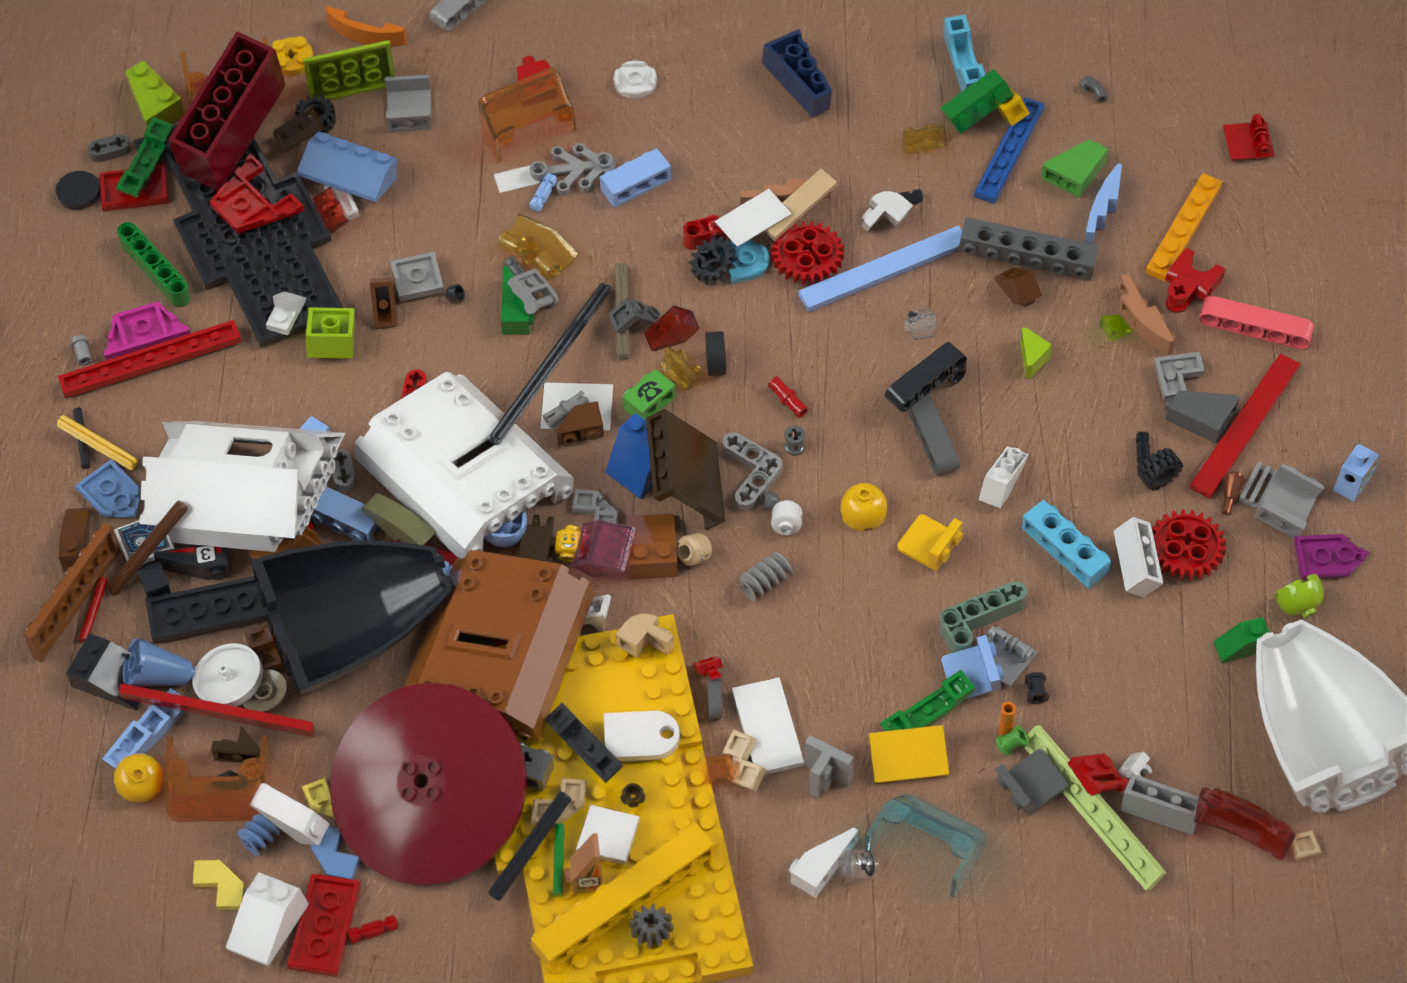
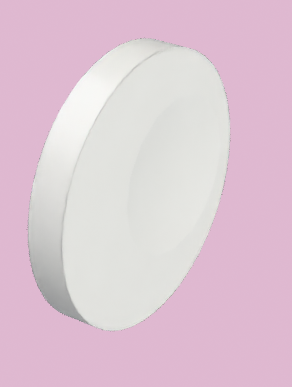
M225 644L214 648L198 662L192 678L193 688L201 700L238 706L250 699L258 690L263 678V666L251 648L242 644Z

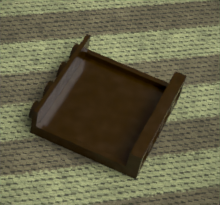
M665 408L647 417L646 425L654 499L660 502L672 496L703 515L705 530L725 522L717 442Z

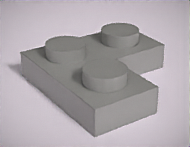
M1200 352L1154 358L1153 361L1163 401H1168L1170 397L1174 398L1178 390L1187 391L1184 378L1204 376L1205 370Z

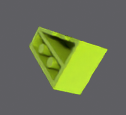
M144 60L126 71L131 92L146 128L153 117L170 124L183 117L185 112L182 99Z

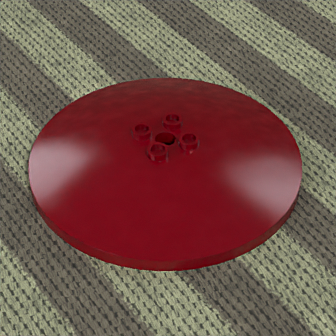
M439 683L406 686L382 696L369 705L354 720L340 742L334 758L330 780V798L334 818L342 837L353 853L359 856V859L364 864L385 877L403 883L425 886L440 885L462 879L489 863L503 849L513 835L523 812L527 791L525 757L516 733L505 717L492 704L480 696L456 686ZM425 774L428 777V784L424 788H419L417 786V779L420 775Z

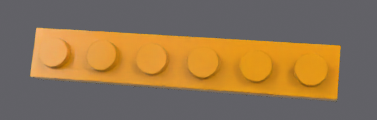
M1204 173L1201 174L1146 267V274L1165 281L1169 268L1187 247L1221 189L1223 181Z

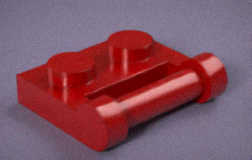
M1105 753L1072 757L1067 763L1086 792L1091 796L1099 795L1104 791H1125L1129 782L1126 777L1120 776L1112 760Z

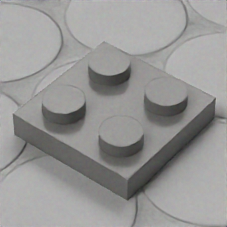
M435 252L390 261L400 302L444 292Z

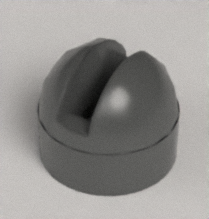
M763 492L761 498L762 510H773V507L780 501L778 495L774 492Z

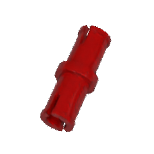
M779 376L770 380L768 387L780 398V402L783 405L789 407L797 418L803 417L808 412L809 408L796 396L797 393L793 389H789Z

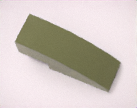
M377 493L361 508L395 542L400 539L403 543L425 546L436 533L434 529L414 513Z

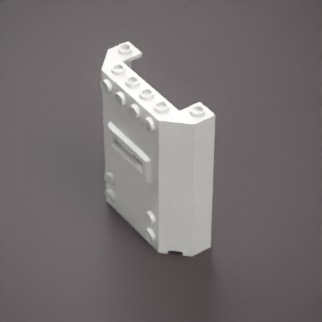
M447 371L373 416L368 423L371 426L364 437L359 436L355 442L354 458L409 511L436 531L435 536L458 558H464L467 552L471 550L483 551L484 536L490 532L497 531L507 521L514 520L519 513L527 508H532L545 496L552 495V502L555 504L562 499L568 498L573 491L574 478L516 424H514L501 444L492 446L460 468H457L452 462L490 438V433L501 420L504 413L464 375L458 374V376H455Z

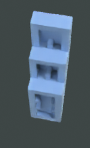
M1117 164L1111 171L1095 198L1089 215L1085 243L1094 244L1096 228L1105 229L1107 212L1116 213L1122 164Z
M171 688L167 692L180 695ZM152 704L138 722L135 720L131 722L102 759L116 769L118 763L125 757L134 753L145 754L164 736L185 711Z

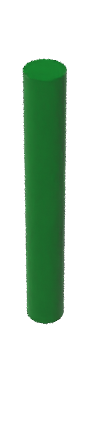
M563 823L555 824L553 896L555 897L563 896L565 825Z

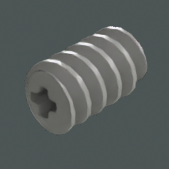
M773 552L770 554V557H765L762 562L755 564V567H750L747 572H743L740 575V583L745 594L754 602L757 600L755 593L762 597L764 595L763 587L767 591H771L770 582L778 586V577L785 581L787 579L785 572L792 576L793 570L783 555Z

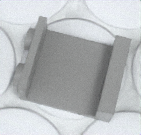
M429 75L386 77V120L388 132L432 129Z
M1282 463L1275 472L1254 517L1294 539V536H1299L1304 530L1310 510L1325 486L1318 483L1316 479L1298 472L1294 467Z

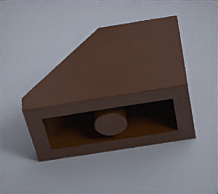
M1011 268L994 277L995 281L1014 304L1023 305L1024 307L1036 302V298L1042 296L1032 270Z
M394 277L371 279L370 291L374 328L397 326Z

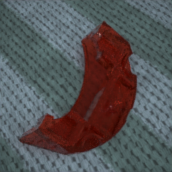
M1203 787L1200 791L1194 818L1195 823L1213 826L1232 833L1261 848L1276 859L1283 860L1296 837L1288 824L1274 818L1261 807L1232 793L1216 788L1213 791L1207 787Z

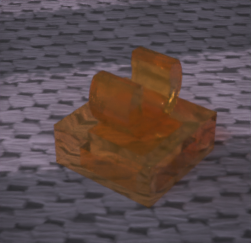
M730 754L705 757L709 783L734 780Z

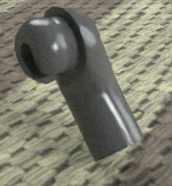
M1085 76L1084 79L1080 80V87L1084 91L1091 88L1098 103H1103L1107 100L1108 97L1102 83L1091 76Z

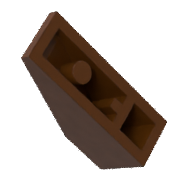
M90 507L72 508L65 511L59 538V560L64 572L74 565L80 551L89 544Z

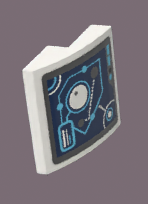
M140 520L114 529L126 561L156 525L140 524ZM168 534L153 552L174 549ZM154 553L143 564L154 561Z

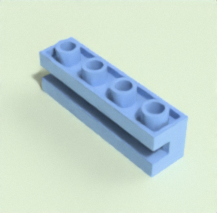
M327 486L310 517L314 523L318 525L323 524L337 534L349 536L353 541H374L375 530L378 532L382 530L361 510L365 504Z

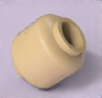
M701 533L682 537L676 547L678 558L688 566L706 562L712 553L710 540Z

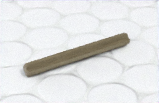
M617 263L615 265L616 307L628 298V271L626 263ZM629 328L622 334L617 332V357L619 359H628L630 357Z

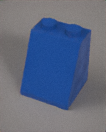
M635 413L618 430L606 468V474L641 500L653 488L646 420Z

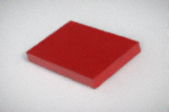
M166 164L157 165L149 182L137 198L116 190L124 171H128V169L99 172L103 212L169 204Z

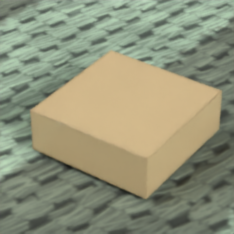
M1313 830L1288 837V843L1296 862L1321 856L1322 852Z

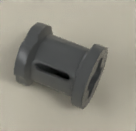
M799 426L788 427L784 433L786 440L784 449L791 456L801 455L805 450V431Z

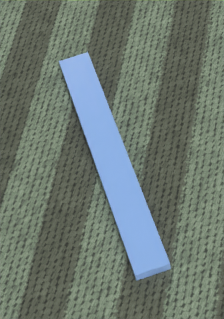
M958 225L798 291V296L808 312L958 251L962 230Z

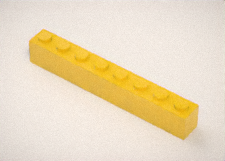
M696 822L691 826L683 827L677 833V836L670 841H663L650 855H643L633 867L620 871L613 881L599 886L593 895L579 900L574 908L567 913L559 914L549 926L539 928L531 937L533 951L551 972L630 916L634 911L640 909L642 905L647 904L715 855L714 843Z

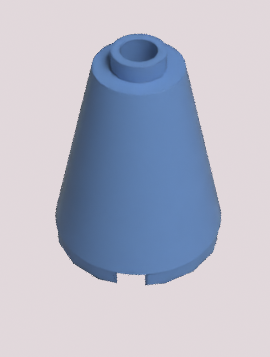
M135 638L127 649V652H131L129 660L124 659V684L137 687L186 685L194 676V667L191 661L143 639Z

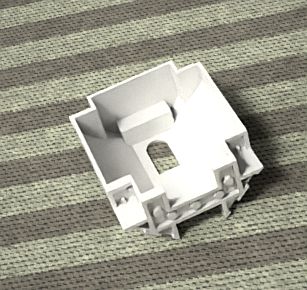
M204 421L162 422L169 437L159 458L143 456L142 466L146 469V481H142L141 500H145V509L140 515V524L157 525L175 502L179 500L188 506V510L168 533L172 542L275 552L283 537L294 538L295 535L301 536L305 527L309 524L312 512L317 507L318 500L326 489L327 482L335 470L333 458L337 455V450L345 433ZM233 442L273 445L271 451L261 457L227 454Z

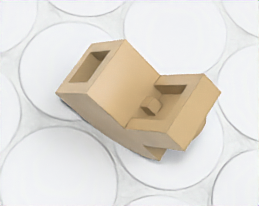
M635 615L629 618L616 633L617 647L636 658L647 644L667 655L674 648L673 636L667 629L659 628L658 617L655 615Z

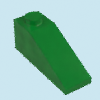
M503 266L502 335H530V325H534V313H527L524 309L523 301L513 293L512 288L507 283L513 277V274L508 266Z

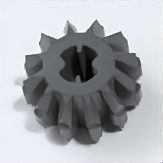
M653 903L651 909H647L642 905L641 912L634 911V919L630 920L629 926L632 929L631 936L632 938H637L639 946L647 942V947L650 949L652 943H656L657 946L661 947L662 940L669 941V933L674 929L673 924L670 923L672 916L665 914L666 911L663 906L656 910V905Z

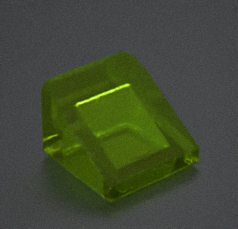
M1119 314L1100 317L1099 326L1111 341L1131 332V329Z

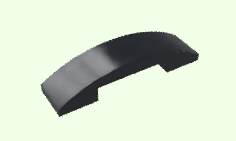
M563 703L557 706L544 719L605 783L624 766Z

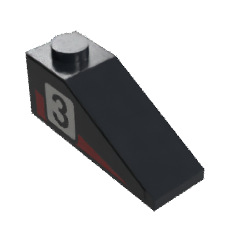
M192 545L153 552L156 563L160 562L162 569L204 580H221L225 577H231L227 547Z

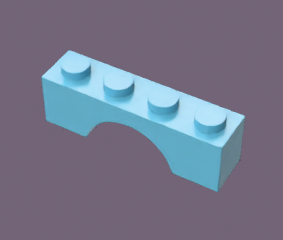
M966 15L944 18L943 37L961 91H964L983 77L985 72L982 64H977L971 41V30Z

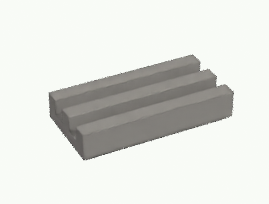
M1258 462L1240 495L1239 502L1258 509L1277 469L1273 471L1270 466L1263 467L1262 463ZM1259 472L1263 473L1250 499H1247L1246 497ZM1267 476H1270L1271 479L1259 502H1254Z

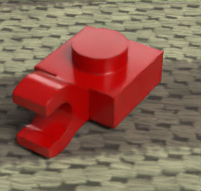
M712 656L693 663L695 673L703 674L704 677L709 676L711 681L721 678L718 669L723 668L719 657Z

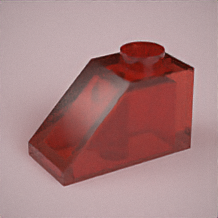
M673 305L644 334L651 351L655 352L685 343L700 327L693 311Z

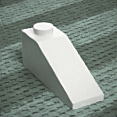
M261 783L250 804L300 844L319 846L329 826V823L313 810L265 783Z
M852 828L805 852L800 859H795L789 869L790 883L816 898L857 843L858 830Z

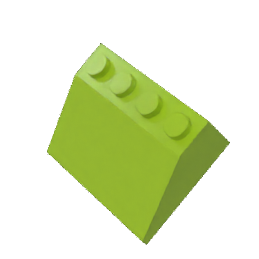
M389 40L303 59L310 99L313 98V95H317L318 98H320V95H323L325 99L328 97L330 100L384 89L386 88L385 78L395 77Z

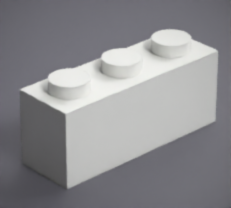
M1132 517L1115 529L1114 535L1126 592L1145 597L1163 584L1151 523Z

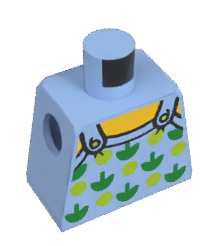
M1357 444L1341 467L1333 491L1355 502L1375 473L1379 455ZM1351 475L1355 478V482H1349Z

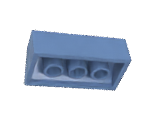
M318 132L307 144L297 170V175L377 202L396 181L398 158L330 136L327 133Z

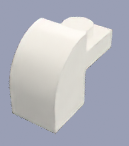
M891 191L880 192L871 198L869 202L871 207L862 216L864 221L861 227L868 232L881 216L885 217L896 227L913 205L898 193Z

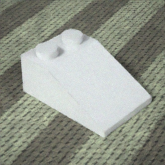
M258 872L244 894L226 949L268 967L309 905L301 890Z

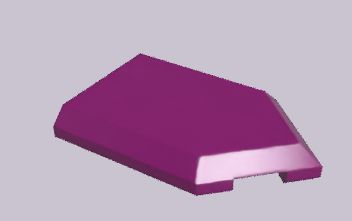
M1343 534L1294 536V548L1301 579H1308L1307 576L1312 574H1318L1319 578L1349 577L1370 554L1364 548H1359L1350 542V539Z

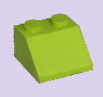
M355 308L308 309L306 329L307 358H353Z

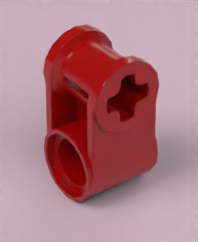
M710 215L686 222L683 226L682 242L684 247L689 250H696L697 245L701 247L704 245L703 240L710 242L711 237L715 236L717 240L719 237L725 240L727 235L715 222L720 217L718 215Z

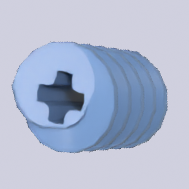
M259 812V815L256 814L252 817V822L249 821L245 824V829L242 828L238 831V836L249 852L259 856L257 847L265 850L267 847L263 841L267 840L272 843L273 838L270 834L273 833L279 836L280 831L274 823Z

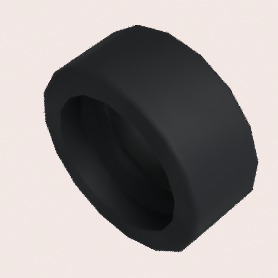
M706 332L708 376L726 375L724 332Z

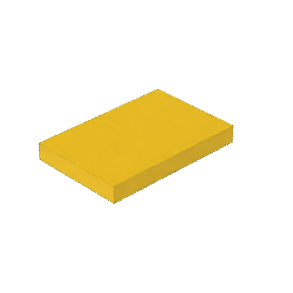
M943 725L868 734L874 784L949 776Z

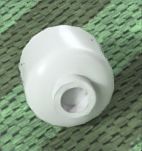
M790 500L777 503L772 510V529L786 536L797 533L802 525L803 512L801 507Z

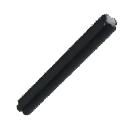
M558 792L488 891L492 898L497 901L503 898L571 802L570 796L566 793Z

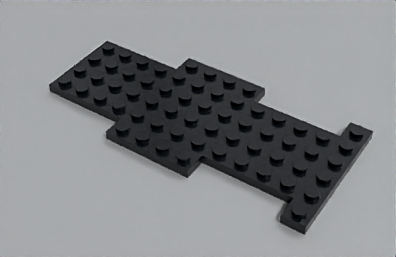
M174 125V126H173L172 133H173V131L175 130V128L177 127V125ZM144 137L134 140V144L137 151L139 150L144 140ZM255 138L252 139L227 182L229 183L234 177L236 169L244 165L247 156L252 154L263 165L264 171L248 182L271 205H274L291 193L303 205L304 211L237 234L210 205V200L218 191L181 174L168 141L163 154L192 210L188 214L173 219L177 232L206 289L226 281L228 282L260 347L306 330L309 308H343L312 249L332 241L331 235L297 172L276 179ZM282 292L306 298L288 335L267 330L266 323L275 307L273 296Z

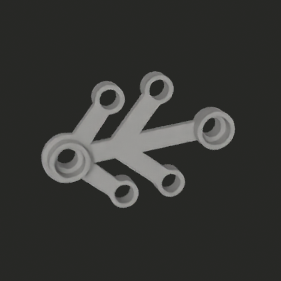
M577 143L573 146L574 156L564 151L561 146H555L551 149L552 159L554 161L563 160L568 164L547 167L544 162L535 161L531 163L529 171L531 178L536 181H542L548 173L552 175L569 173L563 181L557 183V193L561 196H566L570 193V186L584 171L592 170L586 178L579 180V190L583 193H588L592 190V183L601 173L612 171L615 168V159L607 152L596 154L587 149L582 143ZM585 157L590 161L583 162L578 158Z

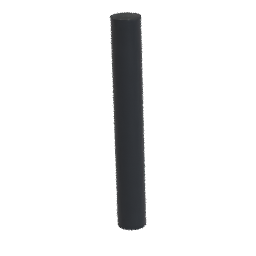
M74 408V421L85 427L82 408ZM77 439L81 468L89 469L91 464L88 445Z

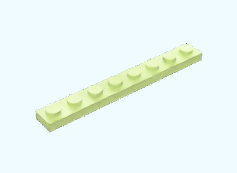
M1040 725L1034 726L1027 735L1029 744L1024 747L1029 754L1037 749L1044 751L1068 783L1067 789L1062 793L1146 891L1151 890L1166 874V871L1100 794L1091 796L1086 792L1067 764L1070 759Z

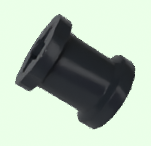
M1032 672L1025 676L1024 681L1028 685L1029 692L1027 701L1031 704H1042L1049 699V694L1045 691L1044 684L1046 682V675L1042 672Z

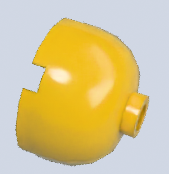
M858 483L851 486L845 491L841 499L840 512L842 519L850 528L858 531L878 528L884 523L887 516V499L884 493L877 486L870 483Z
M134 753L125 757L118 763L114 772V785L118 794L124 800L133 803H146L153 800L160 793L164 783V773L161 765L152 756L144 753Z

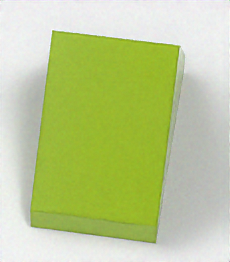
M1022 328L1020 344L1026 379H1030L1050 359L1052 344L1028 328Z

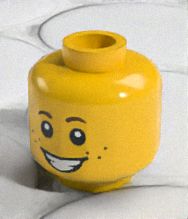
M568 525L565 529L557 532L554 552L559 556L560 560L577 562L579 558L584 556L587 537L583 532L579 531V527Z

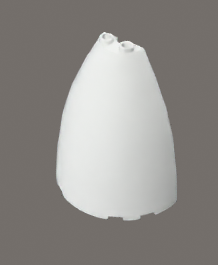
M1302 619L1285 625L1280 634L1266 633L1257 639V688L1265 729L1280 767L1296 798L1304 807L1307 805L1316 812H1326L1329 808H1337L1338 811L1351 809L1388 792L1396 786L1395 780L1403 774L1407 775V696L1382 670L1358 651Z

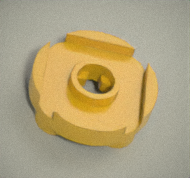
M304 37L276 40L272 44V48L276 49L283 75L296 76L304 73L303 59L313 57L312 47L306 42ZM293 54L294 58L290 59L289 55Z

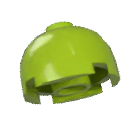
M1318 574L1307 576L1309 581L1305 582L1299 579L1277 591L1278 594L1273 596L1281 610L1292 616L1302 615L1303 618L1317 613L1315 608L1322 603L1324 598V588Z

